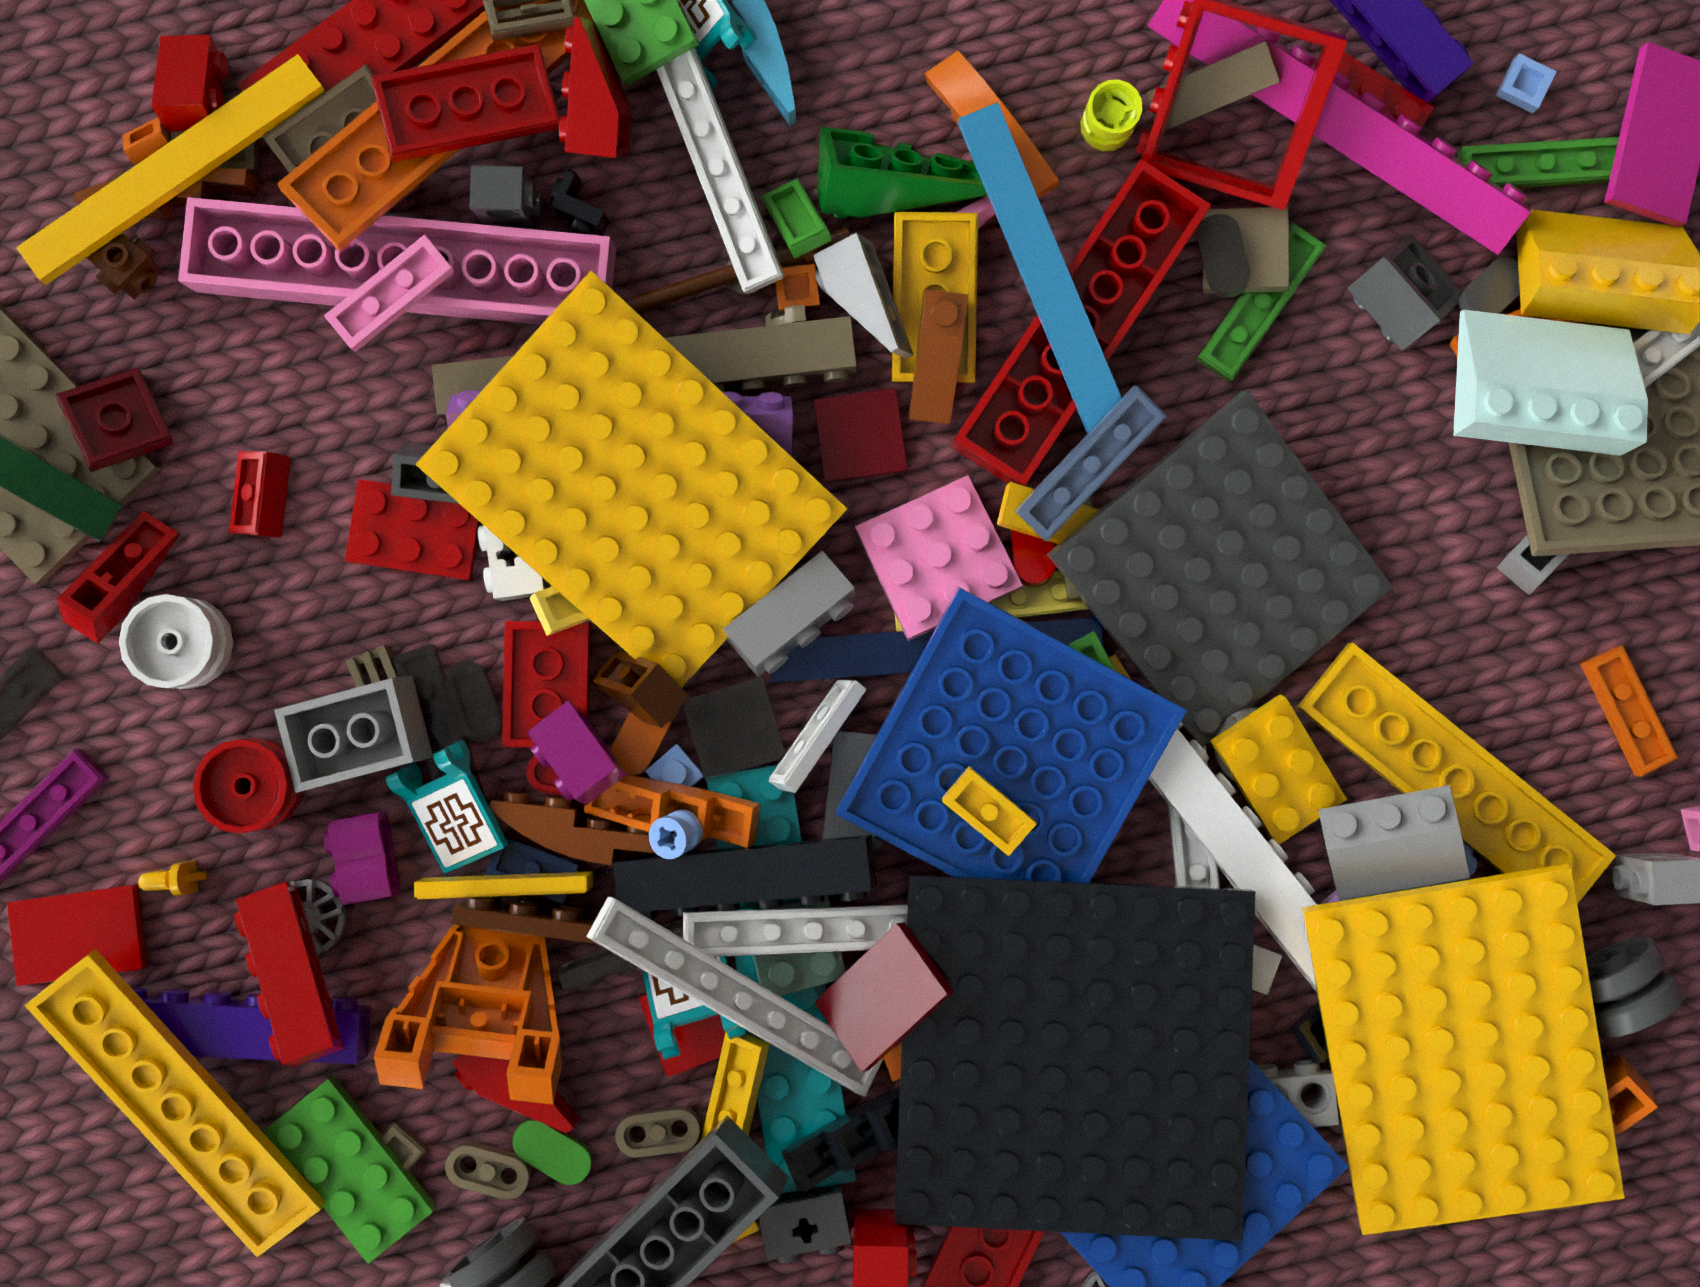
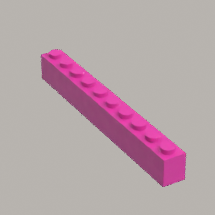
M1163 0L1148 27L1179 46L1184 29L1176 27L1184 1L1193 3L1194 0ZM1206 11L1203 12L1190 52L1192 56L1204 64L1210 65L1267 40L1281 81L1252 95L1295 123L1316 68L1313 65L1316 57L1297 45L1291 51L1278 42L1281 37L1279 33ZM1336 71L1313 135L1499 255L1531 213L1529 205L1525 203L1528 196L1510 183H1507L1504 188L1489 180L1493 173L1474 160H1471L1466 165L1454 157L1457 149L1439 137H1436L1433 142L1429 141L1419 134L1422 127L1404 114H1401L1396 119L1383 111L1387 105L1384 101L1368 91H1365L1363 96H1360L1348 88L1352 81Z

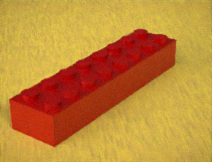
M1142 159L1139 160L1067 268L1106 362H1108L1211 207L1210 203ZM1038 315L1035 316L953 439L951 445L953 449L1006 484L1010 482L1023 486L1027 484L1076 410L1075 403Z

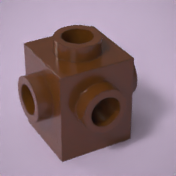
M121 233L86 257L101 270L95 277L115 295L122 289L134 300L140 294L149 291L156 283L157 276L163 271L151 259L156 252L138 235L130 240Z

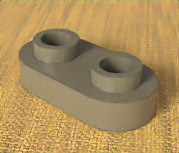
M686 1106L636 1111L627 1114L621 1120L616 1129L615 1140L619 1150L632 1158L684 1152L696 1144L701 1132V1122L698 1115ZM678 1120L684 1121L687 1124L688 1130L685 1133H677L673 1129V1123ZM635 1126L642 1127L646 1132V1136L642 1139H636L631 1133V1128Z
M470 1141L459 1144L449 1154L445 1163L446 1175L457 1187L503 1200L519 1197L531 1180L530 1165L520 1159L516 1153ZM464 1157H473L477 1164L476 1168H467L463 1163ZM504 1169H514L517 1173V1179L508 1180L504 1176Z

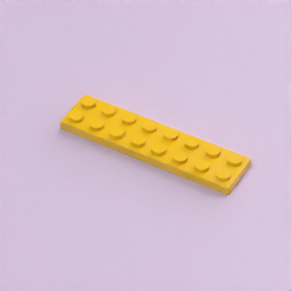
M1353 642L1345 646L1296 707L1402 794L1450 785L1463 842L1501 874L1567 864L1572 869L1578 904L1616 857L1612 851Z
M96 949L24 1005L256 1257H259L321 1210L326 1202Z

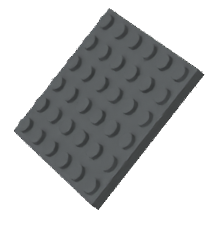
M1241 391L1047 554L1154 692L1187 710L1181 720L1183 723L1182 727L1191 739L1196 740L1202 748L1216 737L1220 726L1229 716L1239 710L1252 707L1393 588L1248 391Z

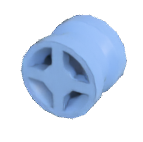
M681 809L655 820L649 830V842L652 849L658 856L664 859H675L695 849L700 844L703 836L700 820L694 813Z

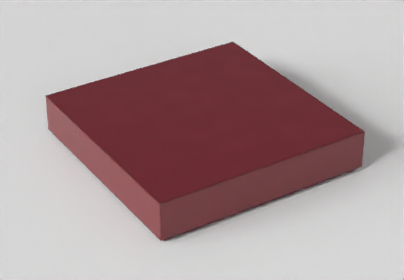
M139 367L55 394L56 401L90 473L174 444L171 433Z
M896 388L813 399L825 483L907 472Z

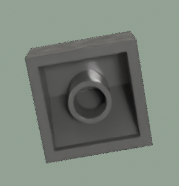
M1411 233L1347 288L1353 294L1352 297L1357 307L1363 312L1369 313L1380 325L1383 336L1389 342L1397 344L1402 351L1441 321L1459 302V297L1462 293L1459 287Z

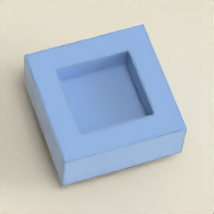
M1519 53L1513 59L1495 96L1533 114L1540 107L1557 71Z
M679 744L672 747L645 771L653 780L690 787L705 776Z

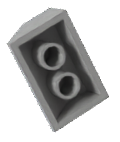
M1450 785L1318 810L1339 901L1470 880Z

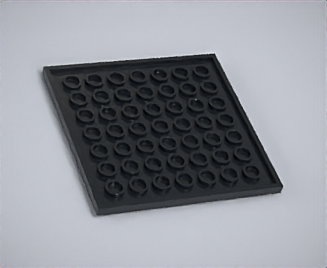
M909 874L907 926L954 993L902 1040L894 1224L1243 1241L1256 891L1251 889Z

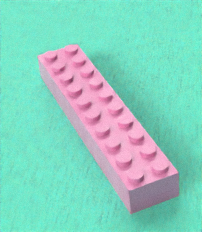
M187 197L178 281L196 293L336 306L425 234L455 272L406 312L542 325L590 270L613 289L616 248L610 236L382 215L344 249L339 251L297 207Z

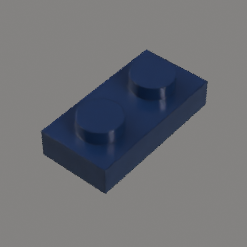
M504 834L509 845L492 854L485 875L578 872L581 863ZM569 894L539 896L564 905Z

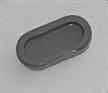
M1501 257L1488 266L1460 294L1459 307L1461 311L1464 309L1497 314L1503 312L1520 296L1518 260L1511 257Z

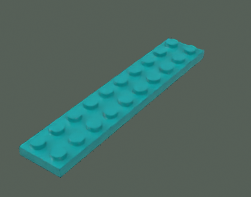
M778 765L706 777L709 791L761 804L756 841L752 846L802 841L795 794L779 790L769 782V777ZM716 839L718 849L742 847ZM798 898L782 899V904L797 901ZM756 901L740 903L741 909L739 910H762L767 908H757ZM735 956L737 971L759 984L753 956ZM825 984L780 996L829 1025L814 1003L826 991ZM747 1030V1034H750L754 1037L761 1039L760 1037L754 1035L753 1033ZM770 1044L757 1099L766 1155L789 1177L782 1193L799 1190L796 1188L781 1151L817 1129L845 1115L846 1110L841 1084ZM855 1168L849 1172L839 1170L813 1188L855 1182Z

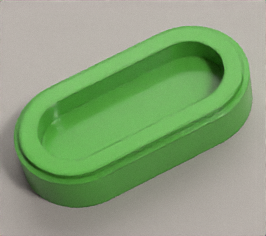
M529 1118L519 1125L513 1135L512 1144L516 1155L562 1184L574 1185L580 1183L591 1170L593 1156L590 1148L569 1133L566 1134Z

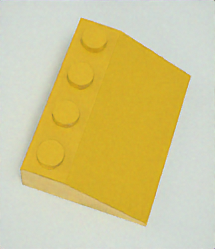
M1530 209L1531 213L1516 231L1521 315L1683 334H1690L1700 322V253L1682 226L1677 228L1666 224Z

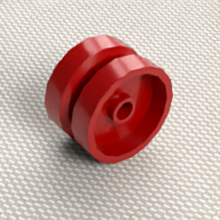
M261 738L228 741L210 750L196 768L192 786L196 806L206 821L221 831L237 834L278 826L294 814L302 801L304 792L295 793L284 746L277 741Z

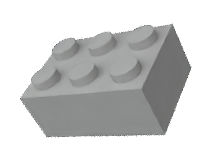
M413 676L390 678L274 710L295 793L433 757Z

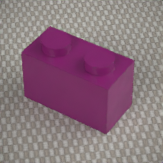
M570 701L564 703L527 732L535 743L530 747L531 751L544 767L551 765L558 775L554 783L568 801L574 798L576 801L588 805L627 775L583 711Z

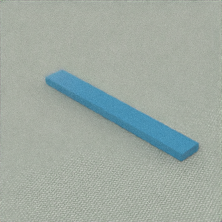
M997 102L958 118L957 123L1088 434L1122 397Z

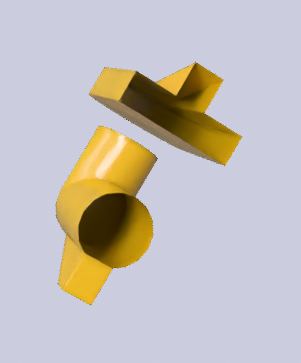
M196 860L184 861L173 864L169 871L160 869L144 873L140 876L138 885L143 891L170 890L174 896H181L198 892V881L207 879L206 871H197Z

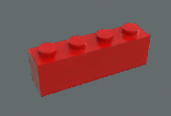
M285 881L236 899L239 912L234 915L235 923L240 935L247 938L250 952L246 954V963L251 975L254 978L258 977L262 993L257 995V1001L263 1017L270 1020L273 1035L269 1036V1045L274 1058L277 1061L281 1060L282 1065L296 1067L345 1049L298 887Z

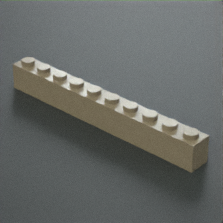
M851 316L665 338L722 392H725L724 389L741 387V392L743 393L760 392L766 390V384L782 383L784 388H797L806 386L808 384L807 379L824 378L825 383H839L849 380L850 374H856ZM513 356L432 365L437 415L447 422L446 411L451 394H458L466 390L481 392Z

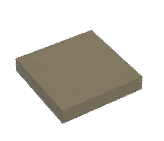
M1286 206L1285 211L1274 207L1209 209L1203 217V294L1288 291V206Z

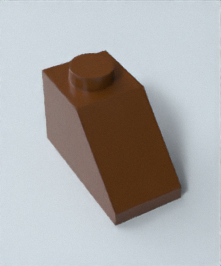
M616 650L590 680L597 688L637 718L660 728H663L666 723L672 721L678 715L680 706L689 697L658 663L641 657L635 660L628 653Z

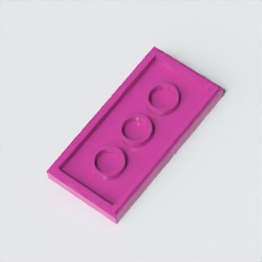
M1648 42L1639 49L1604 203L1678 228L1687 224L1700 166V60Z

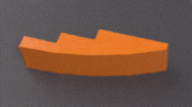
M958 50L924 73L927 84L950 109L952 119L957 125L958 118L998 102L1038 199L1059 185L1058 178L1033 142L989 85Z
M626 775L591 803L584 805V813L649 832L655 820L679 809L688 810L694 813L700 820L703 829L701 841L712 837L748 848L754 845L756 841L761 804L686 785Z

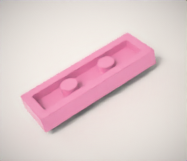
M424 234L326 313L324 317L350 349L356 352L452 275L455 270Z

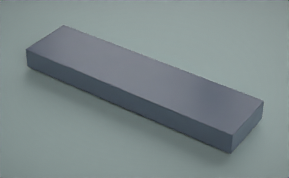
M1133 386L1014 512L1047 542L1159 426L1167 415L1138 386Z

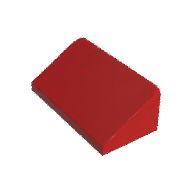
M268 451L238 452L229 533L280 538L282 536L290 457Z

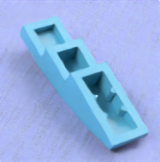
M733 0L731 3L734 13L745 21L757 36V39L748 50L742 49L743 60L789 126H792L797 121L788 64L776 25L764 0Z

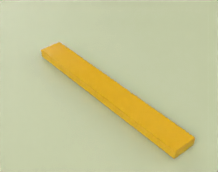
M297 54L17 246L16 249L39 281L45 285L49 284L316 100L326 91Z

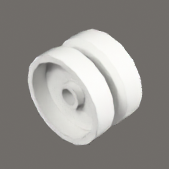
M163 594L149 597L132 608L122 623L119 646L122 660L131 674L145 684L161 688L190 689L204 686L221 675L231 658L233 638L228 621L220 610L208 602Z

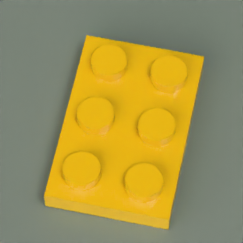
M1281 694L1210 740L1254 814L1262 823V827L1270 840L1274 839L1279 845L1319 819V809L1335 807L1347 800L1289 701Z

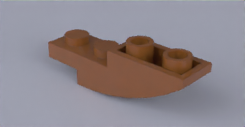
M504 792L503 799H494L490 803V809L523 836L569 857L612 866L613 862L617 861L619 849L655 853L650 845L649 832L630 826H627V830L610 828L611 820L586 818L585 825L580 824L582 808L572 807L571 801H568L566 798L547 796L545 803L529 802L530 794Z

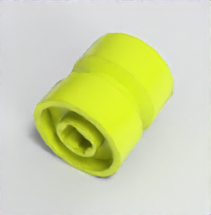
M1117 79L1107 80L1099 84L1092 91L1080 121L1081 133L1090 146L1100 151H1115L1127 143L1143 110L1142 99L1137 89L1130 83Z

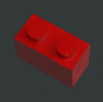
M211 35L160 36L151 106L166 132L186 131L224 105L221 87L222 78H227L228 63L225 54L219 52Z

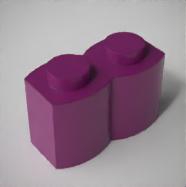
M376 812L328 821V830L324 832L323 837L324 846L329 856L332 855L335 862V872L331 874L330 882L332 892L335 897L340 898L341 904H353L400 894L399 873L393 853L392 832L387 812Z

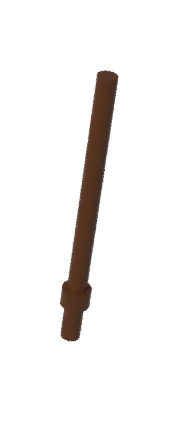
M847 227L830 232L832 241L795 259L788 247L775 250L780 266L804 259L805 263L815 260L814 254L850 236ZM732 264L625 299L624 301L637 313L738 281V277Z

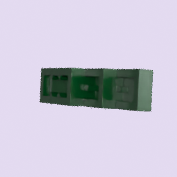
M0 434V486L101 542L123 504L85 484V481L46 461V458Z

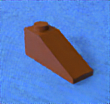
M927 289L924 292L908 418L910 420L950 424L964 336L968 294Z

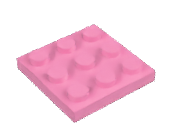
M969 475L855 526V532L908 641L936 628L958 586L990 604L1021 590L1023 587Z

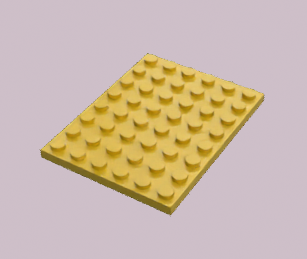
M592 270L415 464L635 660L641 657L658 663L681 688L728 638L723 629L772 591L847 510L833 494Z
M1554 865L1302 907L1359 1227L1362 1235L1625 1199L1572 869L1569 865Z

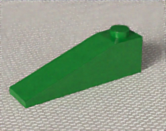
M821 126L817 195L822 213H828L836 218H847L849 216L868 217L987 196L973 162L941 153L927 158L911 150L912 145L899 142L897 149L874 143L875 135L870 133Z

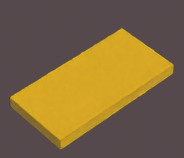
M894 212L893 299L914 355L906 359L892 353V382H913L923 295L927 289L969 295L956 383H975L978 213Z

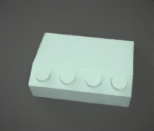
M1464 309L1460 312L1453 436L1619 456L1647 443L1648 398L1630 330Z

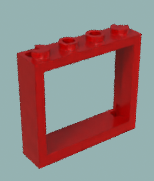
M1194 0L1193 3L1184 1L1176 26L1184 29L1179 46L1170 44L1162 69L1169 71L1170 74L1165 88L1156 87L1149 108V112L1155 113L1156 117L1151 130L1143 128L1136 153L1142 154V160L1165 175L1285 211L1346 47V36L1226 0ZM1204 11L1323 46L1273 185L1158 151Z

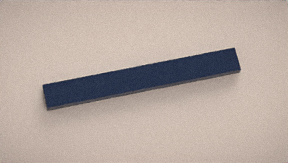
M1097 618L1027 622V624L1066 645L1095 631L1103 646L1102 624ZM934 630L910 641L907 640L903 631L817 637L806 647L802 648L798 645L786 654L788 660L778 670L770 674V683L911 673Z

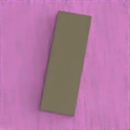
M1267 40L1182 76L1164 131L1279 83L1281 79ZM1166 84L1161 85L1159 87L1165 88ZM1156 88L1145 93L1150 105Z

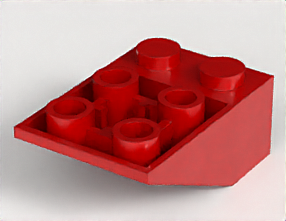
M573 17V26H567L565 34L566 53H571L570 71H564L562 79L563 98H568L567 116L562 115L560 119L559 140L560 142H565L564 152L610 158L629 156L632 112L603 39L594 21Z

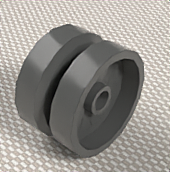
M1629 938L1615 942L1586 956L1598 1035L1603 1038L1624 1036L1650 1027L1672 1014L1681 1006L1685 999L1684 991L1674 974L1662 970L1666 963L1652 938Z
M522 1217L477 1244L446 1273L445 1278L451 1287H543L556 1274L558 1266L545 1249H537L527 1253L532 1248L537 1235L526 1218Z

